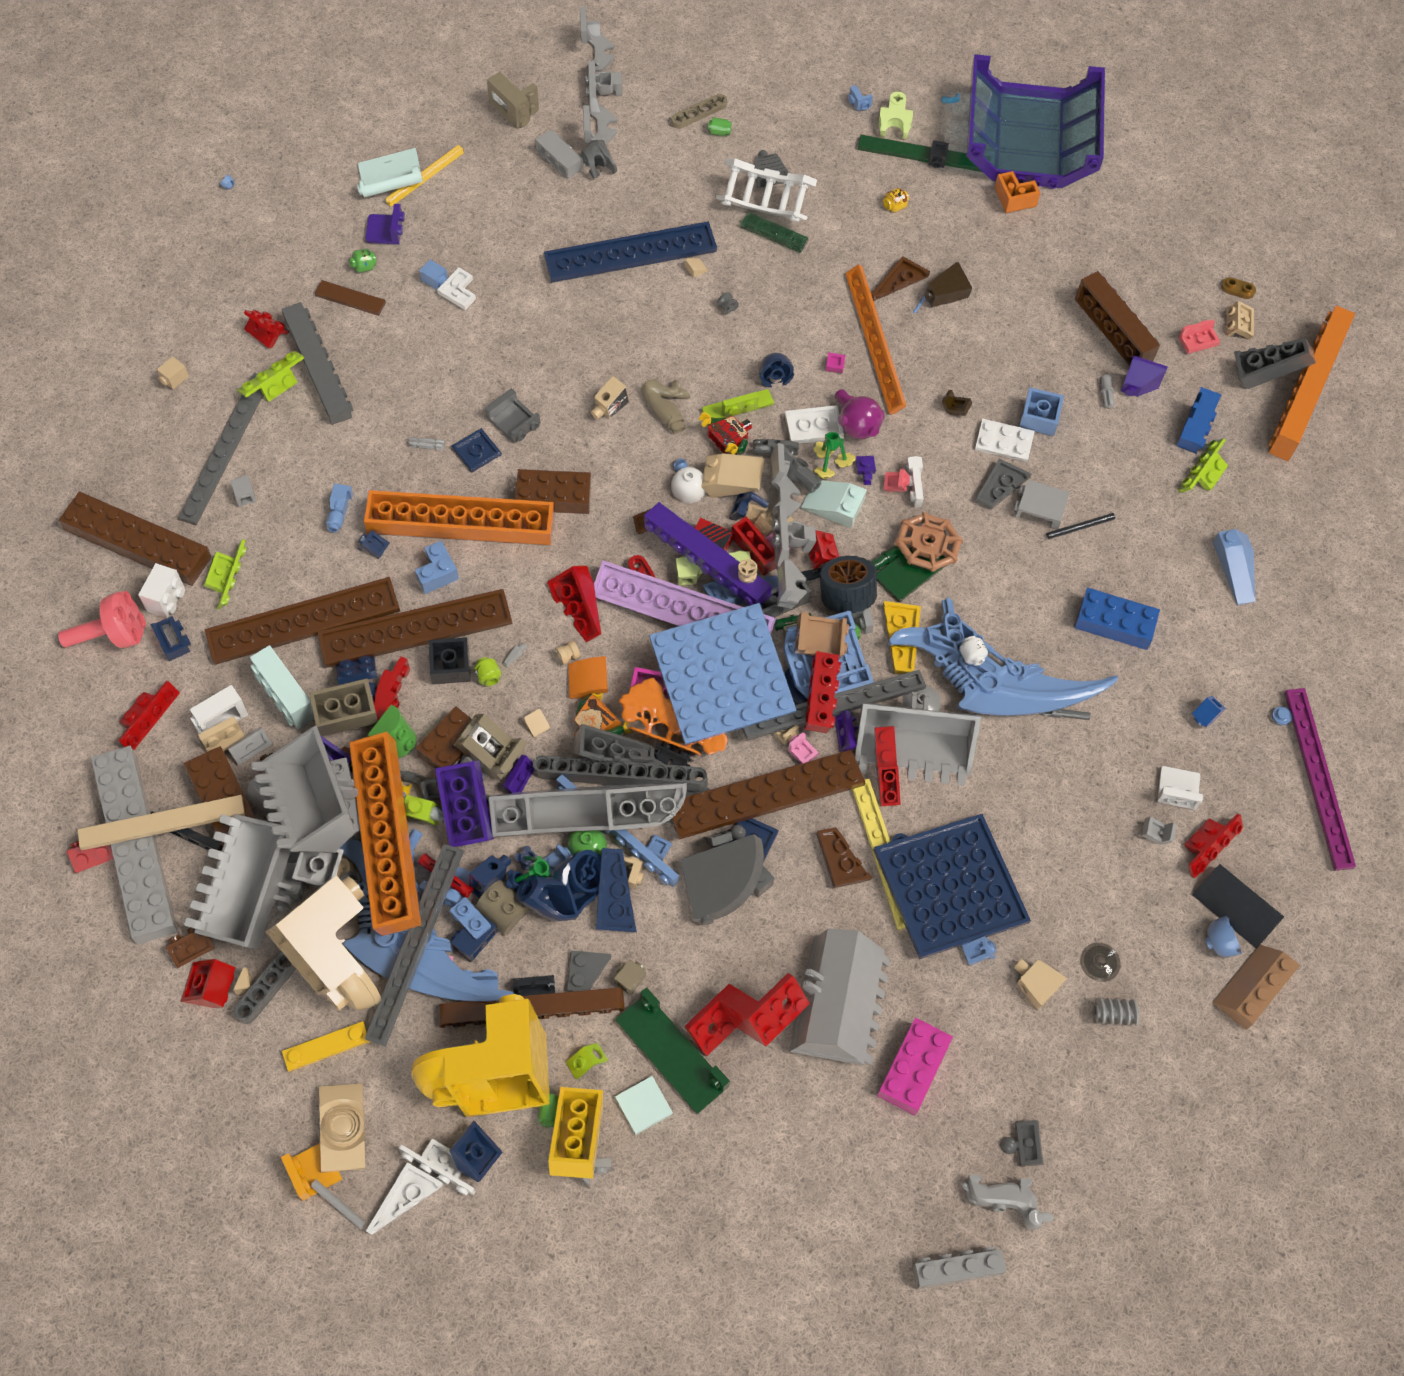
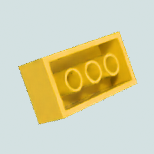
M560 1087L548 1160L549 1174L551 1176L593 1179L604 1105L603 1090Z

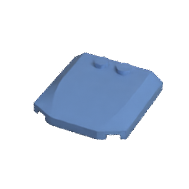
M851 611L825 617L838 620L847 618L846 624H849L848 635H845L847 652L838 660V662H841L840 673H837L836 680H839V687L835 694L874 683L855 633L856 626ZM793 626L786 630L783 651L795 687L808 700L813 656L794 653L797 626Z

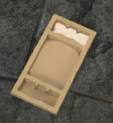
M363 1085L320 1086L321 1173L365 1169Z

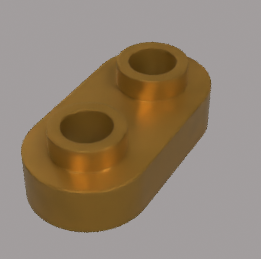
M1232 277L1225 278L1221 285L1224 292L1244 299H1251L1256 293V287L1252 283Z

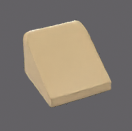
M700 258L685 259V267L693 278L708 271Z
M540 709L523 718L524 724L534 738L551 728Z
M246 967L242 969L234 987L236 995L246 994L252 986L251 973Z

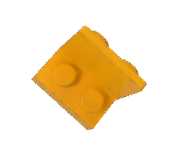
M320 1143L294 1157L289 1153L281 1157L293 1186L302 1201L318 1193L311 1187V1184L316 1179L326 1188L342 1180L339 1171L321 1173Z

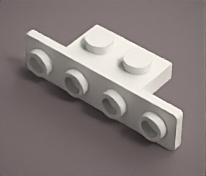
M432 1139L422 1156L402 1144L399 1146V1150L402 1152L401 1157L411 1163L415 1160L420 1163L419 1168L429 1174L431 1171L439 1175L437 1178L447 1185L450 1182L457 1186L456 1190L465 1196L468 1193L471 1195L475 1194L476 1191L473 1187L459 1179L462 1172L457 1169L450 1154V1149Z

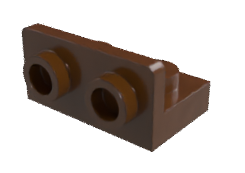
M195 928L187 929L188 933L180 937L178 934L168 939L169 943L166 945V949L176 967L179 968L215 949L211 938L194 933Z

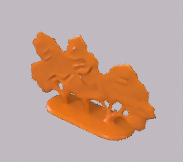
M649 678L641 684L632 686L629 694H624L619 699L623 706L622 717L624 721L635 722L640 720L645 726L644 730L629 727L630 731L701 756L700 752L690 748L692 744L684 746L671 741L673 734L681 733L670 699L665 698L662 686L654 678ZM644 711L650 713L651 719L649 723L648 719L644 717ZM638 712L641 713V718L637 716ZM653 718H658L656 722H653ZM658 723L668 726L669 731L666 738L652 734V726ZM725 734L695 743L701 744L704 751L711 755L718 751H724L728 738Z

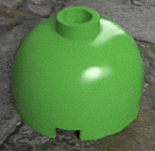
M601 830L573 831L569 836L567 848L572 855L578 851L592 850L601 857L602 848H607L606 837Z

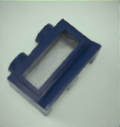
M173 616L151 624L169 662L190 652L188 646L191 643L186 634L182 636L180 631L184 629L179 619L175 621Z

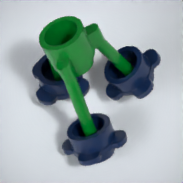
M524 846L523 850L520 853H516L514 858L515 861L521 864L523 870L529 869V872L523 874L520 871L514 872V870H509L507 872L508 880L506 881V886L509 889L513 888L518 891L519 886L529 876L551 877L548 872V863L541 859V856L535 855L529 846Z

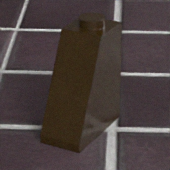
M959 262L954 263L928 283L925 299L930 303L931 307L969 298L972 286Z

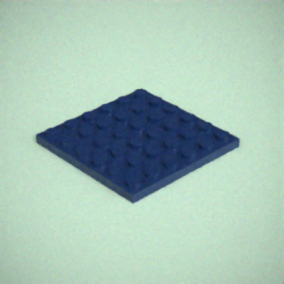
M983 814L876 846L873 849L919 960L962 946L984 936L989 937L1029 924L1031 921Z

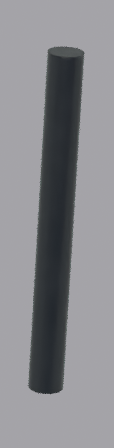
M1110 513L1047 532L1046 535L1048 539H1053L1115 520V514Z

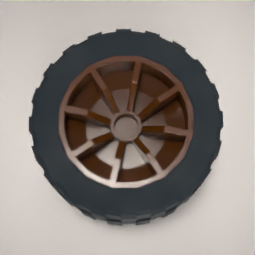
M850 555L833 558L826 562L820 570L821 600L828 609L837 613L851 611L853 614L870 608L877 599V576L872 562L863 557Z

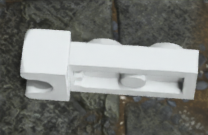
M908 457L906 472L910 476L909 486H912L910 502H914V508L922 507L924 499L921 483L922 457Z

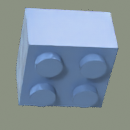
M1029 387L1019 427L1054 436L1059 422L1064 395Z

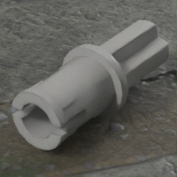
M1103 375L1100 378V394L1103 395L1104 406L1109 409L1115 405L1113 397L1115 391L1112 387L1111 376Z

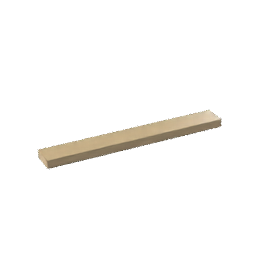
M238 795L78 829L79 847L81 850L218 822L220 815L233 817L234 814L245 816L243 797Z

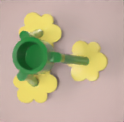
M836 432L825 434L824 443L817 442L813 449L814 452H817V457H825L823 467H817L814 470V473L823 479L835 475V472L827 468L830 455L839 446L841 454L835 460L839 467L850 466L856 459L851 453H845L844 439L840 438V435Z

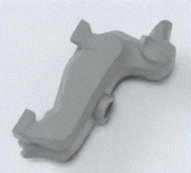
M969 1175L966 1183H962L970 1203L977 1206L993 1207V1211L1004 1212L1006 1208L1017 1209L1022 1214L1024 1224L1028 1229L1037 1230L1041 1228L1043 1223L1054 1220L1051 1214L1038 1211L1037 1198L1030 1190L1032 1179L1021 1178L1020 1184L1002 1183L986 1186L985 1184H979L982 1180L981 1175Z

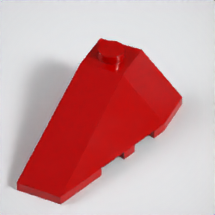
M587 565L572 566L549 580L547 584L556 603L562 602L566 608L563 611L566 616L571 615L574 618V627L585 642H589L602 635L594 582Z

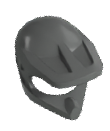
M597 139L591 142L581 151L583 161L586 166H590L589 172L593 178H597L600 175L595 168L597 165L609 168L613 174L617 172V166L610 155L609 149L601 140Z

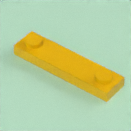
M359 1022L283 1050L282 1053L288 1072L369 1043L370 1041L365 1039L367 1030L364 1022Z

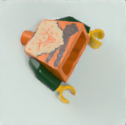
M596 693L589 694L578 702L574 721L579 726L585 724L617 735L632 733L626 727L631 722L625 721L623 726L620 725L622 722L601 701L603 693L598 695Z

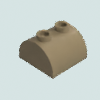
M502 880L492 884L475 906L483 916L497 926L498 931L504 937L530 910L517 901L516 892L511 888L509 889Z

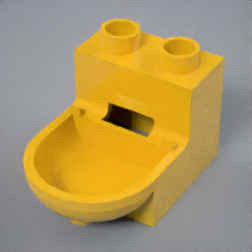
M505 995L499 998L498 1003L486 1005L487 1039L485 1042L478 1043V1041H475V1044L445 1048L426 1053L418 1057L411 1067V1075L416 1087L422 1094L433 1100L434 1106L458 1105L466 1117L550 1104L546 1032L529 999H524L520 995Z

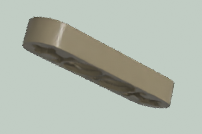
M717 94L675 113L672 116V126L681 129L726 108L727 97L723 94ZM709 107L710 110L705 111L702 108ZM695 113L697 116L690 117L689 114Z

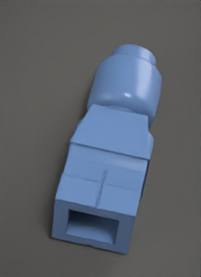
M334 484L330 496L331 511L328 513L326 520L327 530L336 533L342 528L349 499L352 500L353 497L351 486Z

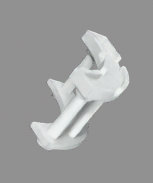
M736 158L725 160L724 165L730 167L731 174L725 195H716V199L722 201L721 204L727 206L732 204L750 210L790 218L789 220L794 222L807 220V216L800 214L806 189L809 186L815 187L816 179L804 174L788 173L787 176L779 175V171L766 168L764 171L754 169L755 165ZM740 171L748 174V181L742 201L732 198L737 174ZM757 177L764 178L767 182L761 206L749 203L754 181ZM776 181L782 182L785 185L779 210L767 208L772 187ZM798 185L800 188L794 210L785 211L791 187Z

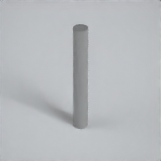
M317 1179L311 1184V1187L359 1229L366 1223Z

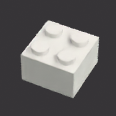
M155 563L138 595L147 612L168 618L170 614L175 612L176 603L179 598L183 597L185 587L177 570Z

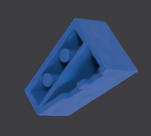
M1203 387L1200 388L1176 445L1177 447L1196 454L1199 448L1203 449L1207 440L1204 439V436H1208L1212 426L1209 424L1216 417L1217 412H1215V409L1222 394Z

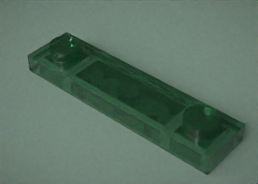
M750 212L747 213L741 223V228L799 253L803 251L808 243V237Z

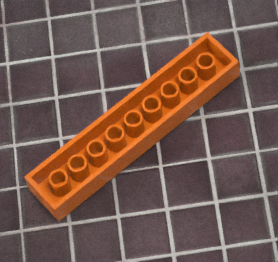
M1335 306L1333 311L1328 312L1325 318L1327 322L1323 321L1319 329L1321 335L1317 334L1313 342L1314 346H1312L1316 363L1302 368L1303 370L1300 372L1297 383L1291 392L1292 395L1288 399L1286 408L1279 419L1280 422L1277 424L1274 435L1268 444L1271 447L1270 454L1286 461L1290 460L1300 443L1356 313L1339 306Z
M369 490L364 524L367 533L372 530L377 534L551 545L554 503Z
M383 732L349 742L355 788L358 790L356 799L373 930L385 936L421 926V918L396 740L388 732Z

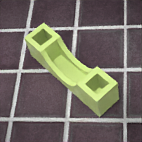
M750 551L729 553L739 562L751 559ZM685 556L676 558L678 586L697 584L699 577L703 574L700 567L690 563Z

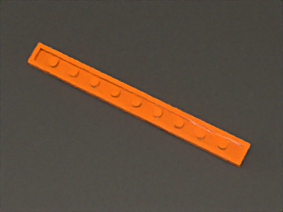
M858 264L845 274L888 412L895 414L907 405L863 267Z

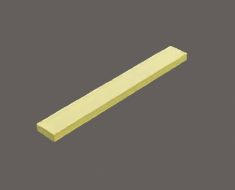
M865 779V786L852 789L897 930L906 927L873 851L874 847L889 843L890 839L870 779Z

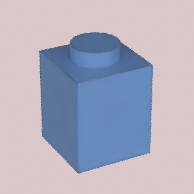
M429 260L419 270L421 281L436 290L448 279L447 270L432 260Z

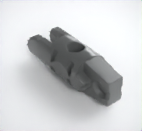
M755 439L753 440V453L771 455L777 443L784 444V447L790 453L798 455L799 443L787 440Z

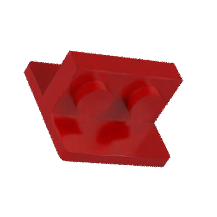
M254 309L252 311H244V314L249 317L244 330L268 348H272L275 345L280 334H288L290 332L282 322L275 321L272 318L273 316L266 311H263V313Z

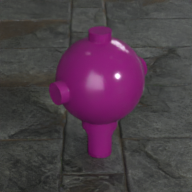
M844 389L838 390L835 394V399L840 403L842 409L838 417V423L842 426L845 433L855 439L875 437L879 433L885 418L884 411L881 410L879 404L869 397L850 396Z

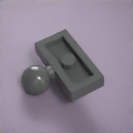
M735 825L728 832H719L705 838L708 845L718 847L727 844L729 841L744 838L746 831L743 826Z
M1039 1121L1016 1122L1018 1140L1012 1137L1003 1138L1000 1143L1001 1150L1006 1154H1013L1019 1149L1022 1167L1044 1165Z

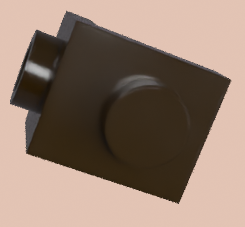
M948 390L943 397L942 405L948 414L966 416L972 405L971 398L955 397L953 390Z

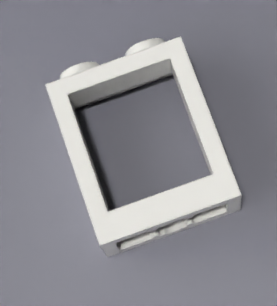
M232 685L190 709L193 715L190 719L199 734L233 716L237 722L248 716L241 698Z

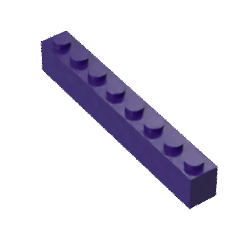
M660 502L644 515V526L649 532H653L662 542L672 546L675 552L684 555L690 563L700 567L703 573L712 576L718 584L728 588L731 594L740 597L747 606L758 603L761 606L771 596L772 585L758 575L751 583L742 582L738 578V565L740 562Z

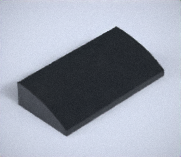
M1221 864L1215 868L1192 895L1219 918L1227 915L1233 930L1256 949L1284 918L1281 913Z

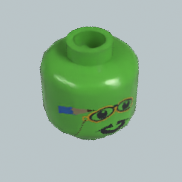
M367 248L353 251L352 257L349 258L350 266L358 273L373 270L374 266H376L374 252Z

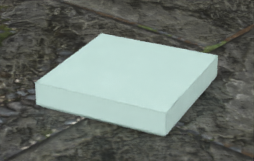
M653 1076L615 1096L635 1135L673 1114Z

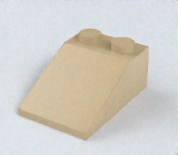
M723 453L707 456L701 487L713 498L759 491L764 459L761 457Z

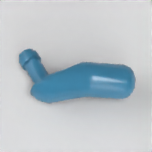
M957 93L955 97L943 96L941 102L946 104L957 103L960 101V94Z

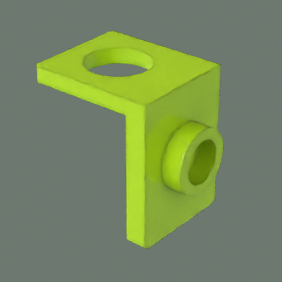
M596 1043L582 1047L566 1061V1064L577 1080L592 1067L605 1063L608 1059L599 1044ZM593 1050L599 1053L600 1059L594 1055Z

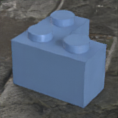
M442 541L424 548L429 564L415 569L417 581L424 594L459 580L457 568Z

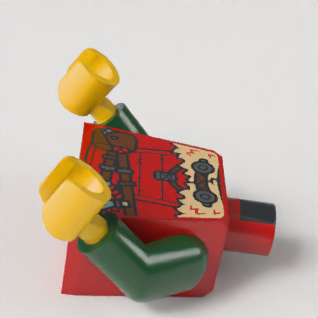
M706 412L700 415L698 420L703 421L701 425L703 427L708 425L707 436L723 454H744L748 445V430L752 429V424L748 419L740 423L734 416L713 418Z

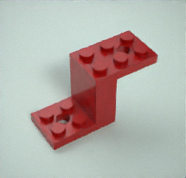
M787 973L759 1001L729 983L685 1025V1028L705 1056H708L736 1028L766 1047L810 1003L796 979L790 973ZM787 998V1002L783 1006V1001ZM713 1023V1028L708 1031L709 1025Z

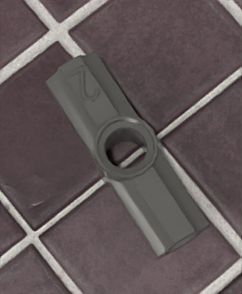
M784 447V459L790 461L787 476L791 480L802 484L809 492H815L822 484V480L808 468L809 465L806 461L795 457Z

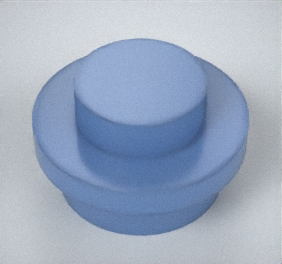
M1277 707L1272 713V718L1277 724L1286 725L1291 721L1292 714L1285 707Z

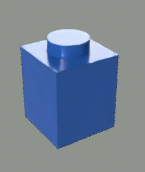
M1209 696L1196 708L1192 715L1199 725L1207 727L1226 708L1214 696Z

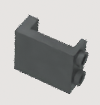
M512 388L484 408L485 417L513 443L522 441L531 430L535 431L541 423L540 415L538 413L533 414L517 399L516 392Z

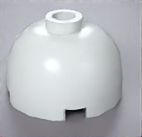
M685 467L677 471L671 482L673 496L683 503H694L701 500L706 494L701 487L703 473L693 467Z

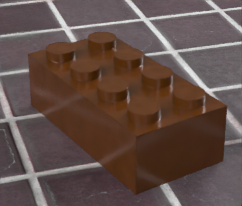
M518 469L515 500L553 502L554 513L589 514L591 472Z

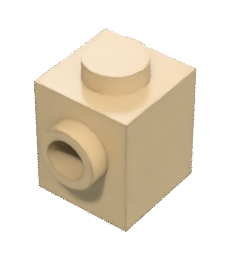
M173 356L157 369L160 382L172 389H175L189 377L186 367Z

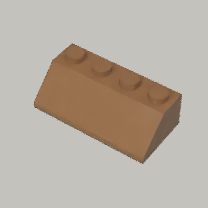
M1260 944L1213 1003L1247 1030L1255 1023L1300 964L1283 951Z

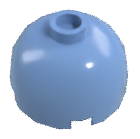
M1226 915L1214 920L1209 925L1207 930L1208 937L1205 938L1208 948H1213L1216 954L1221 957H1232L1242 954L1234 930L1230 926L1228 916Z

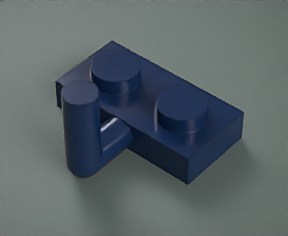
M754 492L738 494L729 519L737 521L740 518H744L748 511L747 506L752 500L764 508L768 506L769 502Z

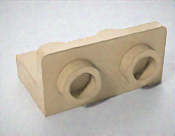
M1240 301L1229 306L1226 310V336L1231 337L1237 333L1247 339L1254 336V308Z
M234 716L198 734L207 752L221 746L224 753L228 751L227 747L245 736Z

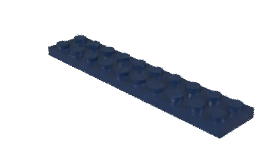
M707 221L544 251V258L552 283L717 252V245L710 223Z

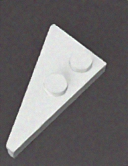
M407 1162L366 1232L373 1235L444 1185L443 1182Z

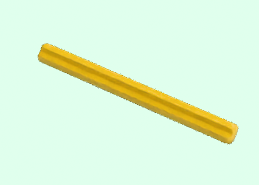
M460 145L455 146L421 172L423 182L397 189L385 199L386 203L389 206H393L462 155L464 153L463 148Z

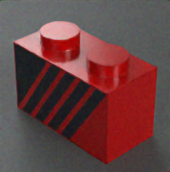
M701 517L695 526L696 530L727 552L733 541L734 532Z

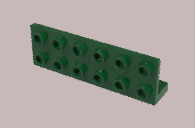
M647 987L640 992V999L616 1018L619 1026L696 1114H699L729 1088V1079L717 1066L712 1067L660 1009V1001Z

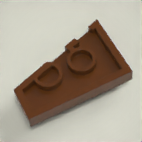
M837 827L817 831L816 836L833 888L872 880V876L869 872L865 871L860 859L856 858L849 849V844Z

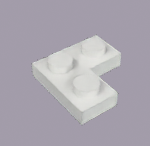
M458 268L437 289L438 294L466 310L476 300L475 294L465 289L473 280V276Z

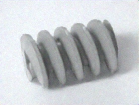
M1098 997L1093 1007V1021L1096 1024L1098 1018H1101L1102 1024H1105L1106 1019L1109 1018L1110 1024L1113 1025L1114 1020L1117 1019L1118 1024L1121 1025L1123 1019H1125L1126 1024L1130 1025L1131 1020H1134V1024L1137 1026L1139 1023L1137 1002L1134 999L1129 1000V1002L1127 999H1122L1120 1002L1117 998H1114L1112 1001L1110 998L1103 1000L1101 997Z

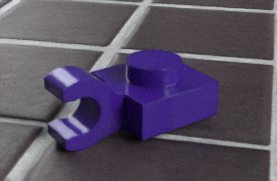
M856 456L857 475L863 474L864 485H871L872 474L876 473L874 456Z

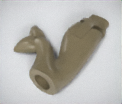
M657 379L644 383L641 391L650 408L667 425L668 429H672L674 434L684 431L686 427L680 410L674 403L662 397L690 398L689 393L681 389L680 383L676 379L670 388L661 384Z

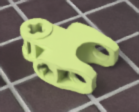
M902 92L892 93L888 108H880L878 125L881 137H885L888 127L896 126L902 130V139H907L911 129L913 110H905L906 96Z

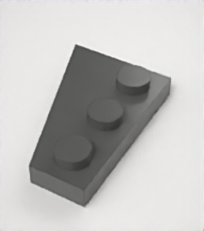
M999 458L975 502L992 510L1031 478L1032 474Z

